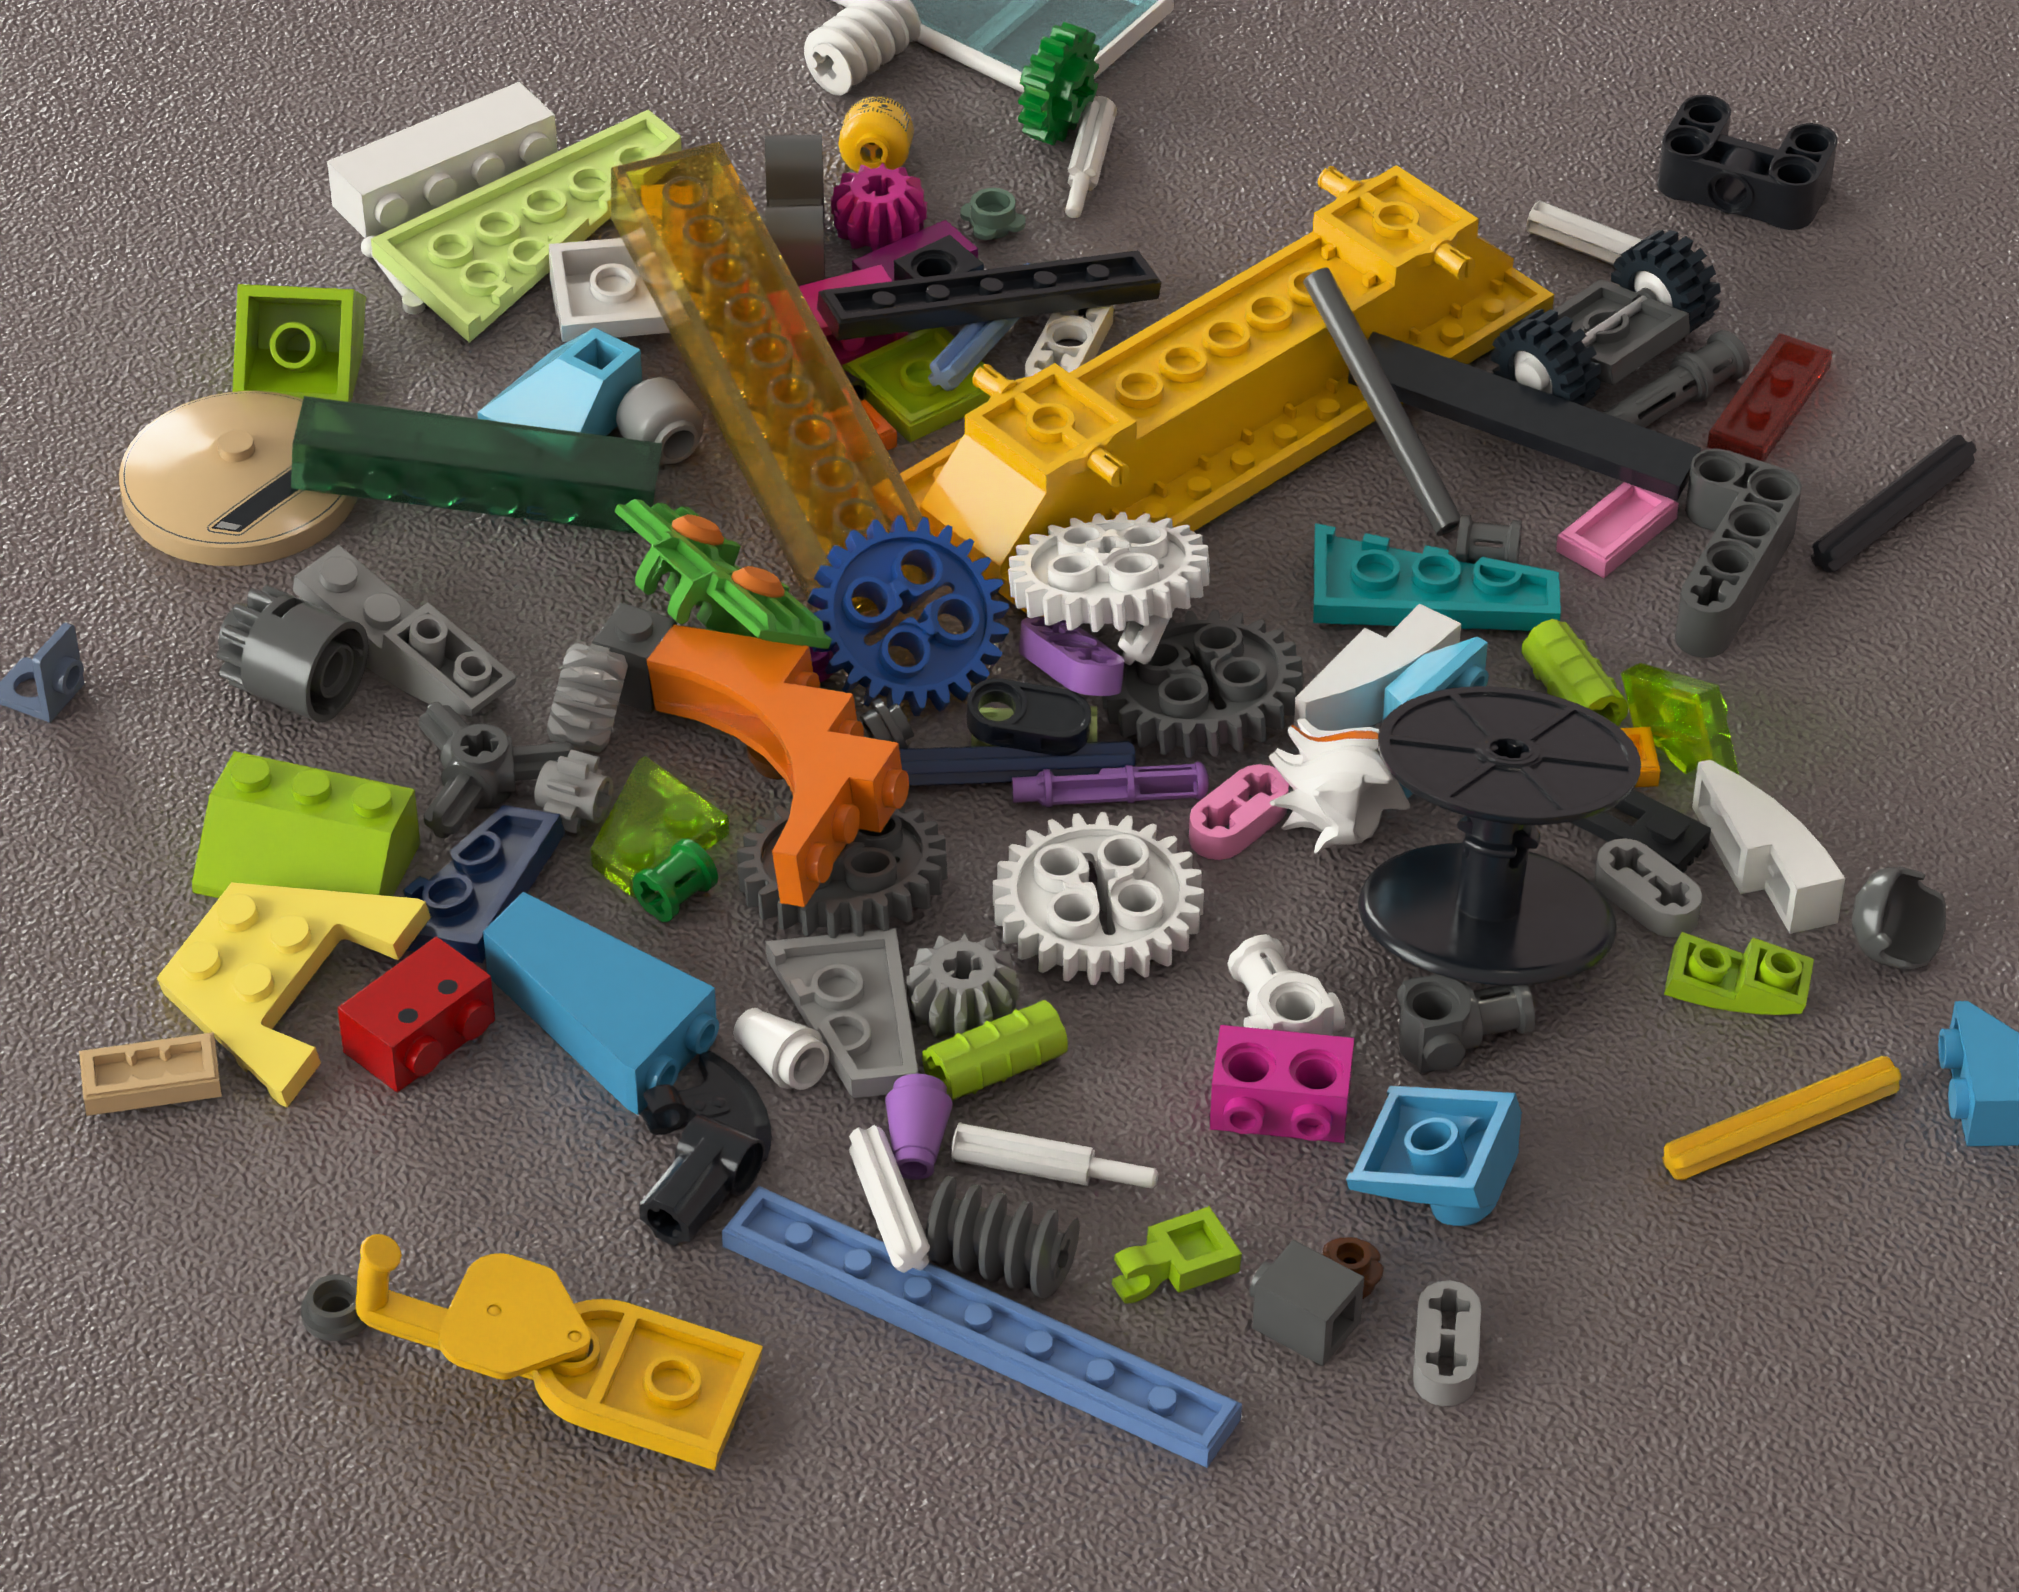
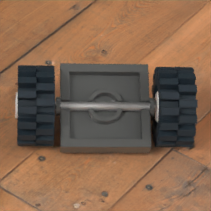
M1663 230L1656 231L1620 254L1621 256L1615 260L1613 266L1617 270L1611 273V282L1620 286L1599 279L1554 310L1550 309L1545 313L1543 309L1536 310L1500 333V336L1492 344L1496 349L1491 352V361L1499 364L1498 367L1492 370L1493 374L1571 402L1585 405L1596 396L1594 392L1600 389L1601 382L1614 385L1623 380L1630 373L1663 353L1667 348L1709 321L1715 315L1714 311L1719 308L1720 300L1714 296L1719 294L1721 290L1720 283L1711 282L1710 278L1716 275V271L1713 265L1705 267L1701 260L1707 255L1701 248L1696 252L1691 250L1693 241L1685 236L1678 241V232L1669 230L1665 234Z

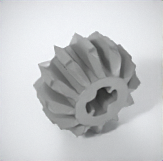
M574 643L567 649L546 729L551 741L571 743L575 750L581 752L586 749L600 753L608 745L628 668L624 655L610 652V648L595 644L587 646Z
M966 931L959 941L954 942L938 935L933 949H918L914 966L910 967V975L907 976V996L910 997L911 1010L915 1015L916 1024H929L934 1038H937L948 1032L955 1033V1035L957 1032L962 1034L983 1025L986 1020L991 1022L1011 1014L1012 1008L1016 1007V1000L1019 999V979L1016 978V971L1014 970L1010 951L997 950L992 937L985 938L976 943L970 940Z

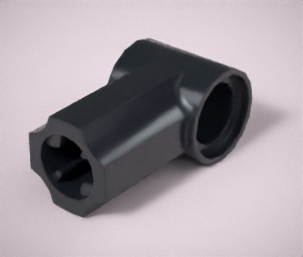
M704 1114L696 1115L688 1123L678 1141L675 1161L639 1203L640 1220L650 1227L656 1238L668 1244L677 1246L682 1241L690 1242L729 1193L740 1196L752 1186L764 1160V1141Z

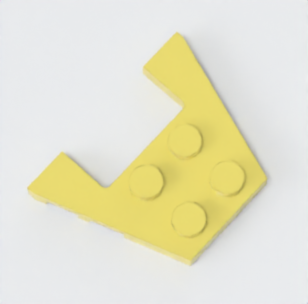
M231 882L158 975L157 980L163 994L204 1033L214 1032L215 1039L235 1057L237 1064L245 1072L249 1070L267 1087L270 1096L278 1104L288 1108L319 1067L321 1061L315 1047L272 1030L341 940H349L399 961L431 916L426 902L418 898Z

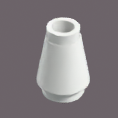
M758 1008L746 1010L736 1021L733 1031L736 1042L742 1045L781 1088L808 1089L816 1084L825 1073L829 1063V1050L823 1043L822 1036L817 1030L763 1012Z

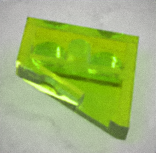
M1638 663L1621 672L1633 728L1651 727L1655 746L1662 749L1668 759L1683 773L1687 774L1697 769L1698 762L1712 760L1739 775L1726 719L1728 709L1725 699L1720 692L1719 685L1643 663Z
M644 756L637 761L590 849L592 867L636 899L633 892L632 878L644 868L654 869L671 856V847L682 838L698 843L706 851L729 835V816L651 759Z

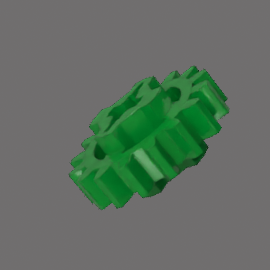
M1063 22L1062 26L1054 25L1052 27L1050 38L1042 37L1037 55L1032 54L1030 65L1024 66L1019 83L1024 86V93L1018 99V104L1024 106L1018 117V122L1024 124L1023 134L1044 143L1055 145L1057 140L1061 142L1066 140L1068 129H1076L1081 112H1084V108L1089 102H1093L1098 88V83L1094 82V74L1098 71L1099 64L1094 59L1100 47L1094 44L1095 33L1071 23Z

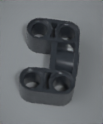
M1695 95L1687 98L1680 106L1663 135L1657 182L1659 190L1665 196L1674 200L1701 204L1727 214H1737L1770 223L1780 229L1798 230L1807 227L1814 220L1831 188L1838 141L1835 132L1821 124H1800L1788 132L1779 149H1774L1728 136L1731 109L1729 104L1723 99L1711 95Z

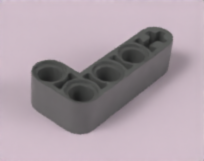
M1707 449L1693 457L1690 467L1685 512L1694 524L1715 531L1682 585L1675 632L1676 643L1682 651L1692 656L1708 658L1722 654L1730 646L1794 538L1802 485L1800 479L1793 472L1722 449Z

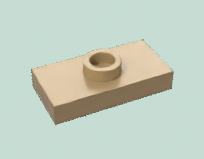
M214 1032L79 1051L86 1116L222 1097Z

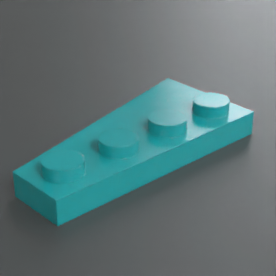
M1315 523L1313 623L1398 626L1418 604L1424 605L1461 623V629L1531 631L1535 626L1551 619L1560 621L1559 572L1487 557H1481L1475 564L1461 562L1450 555L1449 550L1425 545L1422 554L1389 547L1390 538L1365 533L1363 540L1357 541L1335 536L1336 527Z

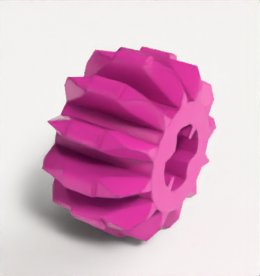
M883 162L878 168L870 169L865 165H860L858 173H843L841 183L833 189L831 214L834 215V226L837 229L838 238L850 240L852 249L868 246L871 247L872 251H875L924 229V220L927 219V202L924 201V190L921 187L920 178L908 176L905 167H899L894 170L887 169Z

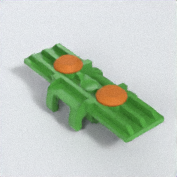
M634 499L625 505L617 504L615 513L651 544L650 550L637 571L635 585L645 594L651 595L656 591L660 577L670 572V576L664 585V590L670 594L671 598L667 612L677 623H686L690 618L693 606L697 605L702 606L697 614V619L706 626V630L756 637L772 642L829 649L832 639L824 633L823 622L788 592L789 587L780 582L777 576L761 568L753 566L741 568L734 565L741 546L735 541L724 538L716 524L700 517L689 507L681 506L674 511L667 504L657 503L650 507L643 500Z

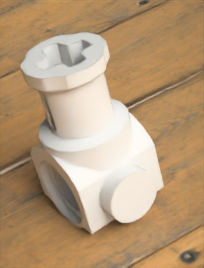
M1267 934L1257 935L1243 941L1231 953L1227 963L1229 972L1235 980L1242 982L1250 993L1247 1007L1251 1016L1244 1018V1027L1329 1036L1344 1030V1011L1336 994L1333 992L1327 993L1318 978L1289 970L1284 962V947L1278 939L1272 938ZM1265 954L1267 957L1262 959L1260 955Z

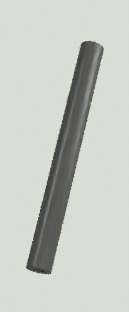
M1321 268L1314 271L1304 279L1303 283L1437 536L1454 531L1459 527L1461 516L1329 268Z

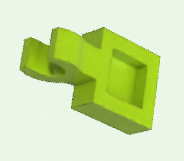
M1210 1206L1149 1226L1146 1245L1128 1247L1116 1253L1114 1261L1124 1275L1113 1278L1112 1286L1125 1304L1135 1303L1148 1297L1167 1279L1170 1280L1176 1291L1180 1293L1239 1273L1242 1253Z

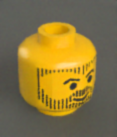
M872 96L858 101L851 106L845 115L840 130L838 145L842 159L856 173H858L860 165H865L872 169L878 168L884 162L886 168L890 170L902 167L908 158L914 134L911 116L901 104L891 98Z

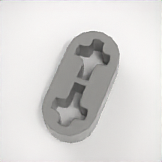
M1627 838L1614 839L1605 843L1599 849L1594 880L1596 887L1606 898L1647 929L1660 936L1679 937L1681 932L1689 934L1697 927L1702 893L1700 887L1691 878L1647 845L1637 840Z
M1452 1280L1438 1281L1427 1286L1421 1292L1418 1301L1413 1383L1415 1390L1421 1398L1439 1406H1456L1467 1401L1474 1393L1477 1382L1481 1303L1475 1291L1463 1283ZM1441 1311L1455 1312V1330L1441 1329ZM1439 1356L1453 1357V1375L1444 1376L1439 1374Z

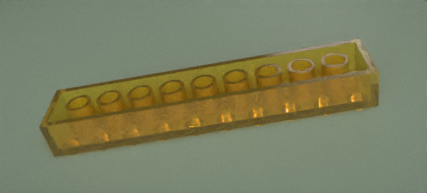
M720 141L611 167V219L808 599L813 588L823 587L814 579L821 565L832 567L827 556L834 545L847 550L845 540L850 531L855 529L867 539V529L872 520L877 519L883 525L886 532L890 533L891 526L897 515L903 516L908 531H915L923 516ZM914 565L901 566V571L908 581L914 584L928 583L925 572ZM866 597L852 598V604L859 613L878 609L871 599ZM811 605L814 612L822 610Z

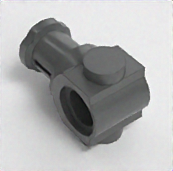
M1435 974L1403 981L1396 994L1401 1006L1399 1019L1400 1052L1407 1061L1418 1067L1420 1074L1431 1071H1444L1459 1066L1465 1058L1467 1050L1481 1046L1483 1036L1510 1030H1516L1517 1033L1522 1034L1534 1031L1535 1011L1528 985H1498L1473 991L1466 982L1460 983L1456 979Z

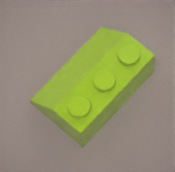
M234 751L209 794L192 879L193 893L219 899L231 882L393 896L421 844L415 789Z

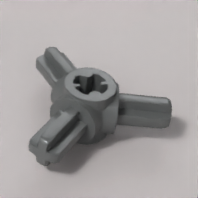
M440 702L429 704L426 713L419 717V726L428 738L442 751L440 760L444 770L441 779L444 787L424 813V824L433 829L435 836L444 839L448 838L450 834H455L459 831L474 808L487 809L502 804L509 798L512 792H516L515 781L538 779L544 764L549 760L558 762L560 756L568 757L570 750H575L573 744L564 742L512 747L511 735L507 736L500 728L490 724L468 725L449 705L442 706Z

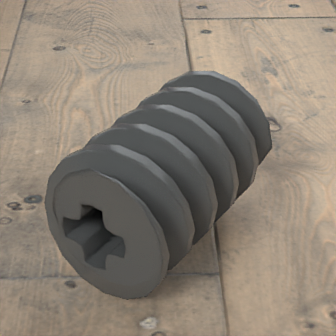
M946 1176L932 1202L925 1235L930 1245L928 1254L932 1262L938 1265H946L954 1259V1265L960 1272L972 1273L979 1267L980 1274L984 1280L996 1282L1005 1275L1006 1283L1011 1289L1023 1290L1031 1283V1290L1036 1297L1045 1299L1052 1296L1065 1280L1074 1260L1080 1230L1078 1217L1071 1222L1065 1233L1058 1232V1210L1049 1209L1039 1225L1032 1223V1202L1023 1201L1012 1217L1007 1215V1194L997 1193L988 1208L981 1207V1185L972 1184L963 1199L960 1200L956 1198V1177Z

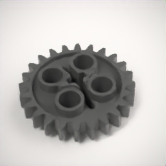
M1212 610L1206 620H1198L1193 611H1187L1185 622L1176 623L1170 618L1150 662L1142 664L1135 660L1131 665L1124 662L1122 691L1116 695L1102 696L1103 709H1107L1110 724L1119 723L1120 735L1122 737L1137 734L1138 746L1141 748L1157 740L1160 742V752L1164 755L1169 753L1176 745L1184 746L1185 756L1189 758L1195 754L1198 747H1207L1212 756H1218L1220 745L1229 743L1237 751L1244 750L1243 738L1249 736L1254 740L1264 742L1266 741L1265 727L1282 730L1285 728L1284 715H1295V698L1303 690L1304 683L1302 657L1297 656L1294 641L1284 642L1282 629L1266 632L1264 619L1256 620L1247 626L1244 625L1243 613L1241 612L1236 613L1228 621L1220 620L1218 610ZM1113 650L1120 656L1124 652L1123 650ZM1190 658L1195 665L1191 666ZM1211 699H1214V706L1210 701Z
M904 805L902 808L894 811L881 833L858 829L854 841L845 845L834 862L828 880L825 883H820L805 907L782 904L779 898L772 850L789 819V810L780 807L775 808V821L766 819L756 820V833H744V847L737 848L739 890L745 893L746 905L748 907L759 906V915L762 920L778 916L779 928L782 930L793 926L797 922L802 923L803 935L805 936L812 934L818 927H827L829 937L836 938L841 928L850 927L853 933L860 937L864 935L865 925L872 923L879 929L887 931L889 930L890 917L894 916L909 922L912 920V907L929 909L931 907L930 895H941L943 892L942 880L948 878L946 841L944 835H938V823L936 821L924 822V811L922 809L905 813Z

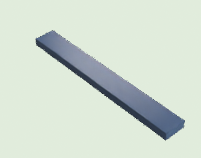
M761 1186L755 1189L722 1230L723 1247L1206 1468H1208L1241 1420L1242 1403L934 1264L928 1263L921 1271L912 1268L905 1273L900 1272L893 1266L884 1242Z

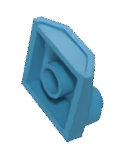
M1389 1086L1386 1092L1388 1097L1353 1172H1349L1346 1178L1349 1190L1429 1204L1434 1217L1447 1225L1468 1226L1482 1220L1495 1208L1519 1153L1522 1112L1516 1093Z

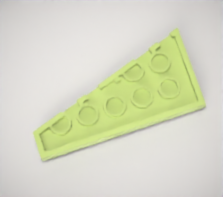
M648 109L371 238L372 256L470 343L550 272L549 244L585 241L639 193V181H652L682 154L681 136Z

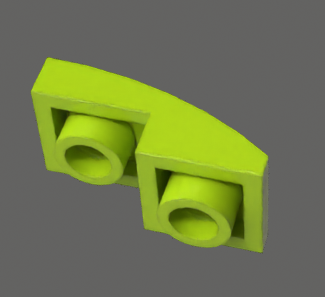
M1681 932L1673 947L1664 995L1710 1008L1733 1012L1766 1015L1802 1014L1807 1002L1814 959L1752 937L1745 952L1741 953Z

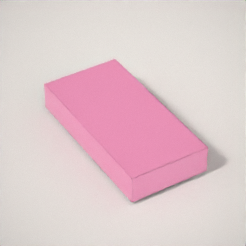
M1623 482L1557 536L1556 552L1605 578L1677 519L1679 503L1668 497Z

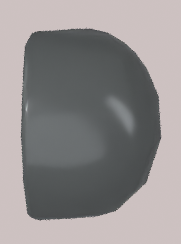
M1887 866L1871 874L1855 896L1852 930L1863 953L1871 960L1890 967L1913 970L1926 967L1939 951L1946 929V903L1943 894L1921 883L1920 880L1925 878L1924 873L1901 866Z

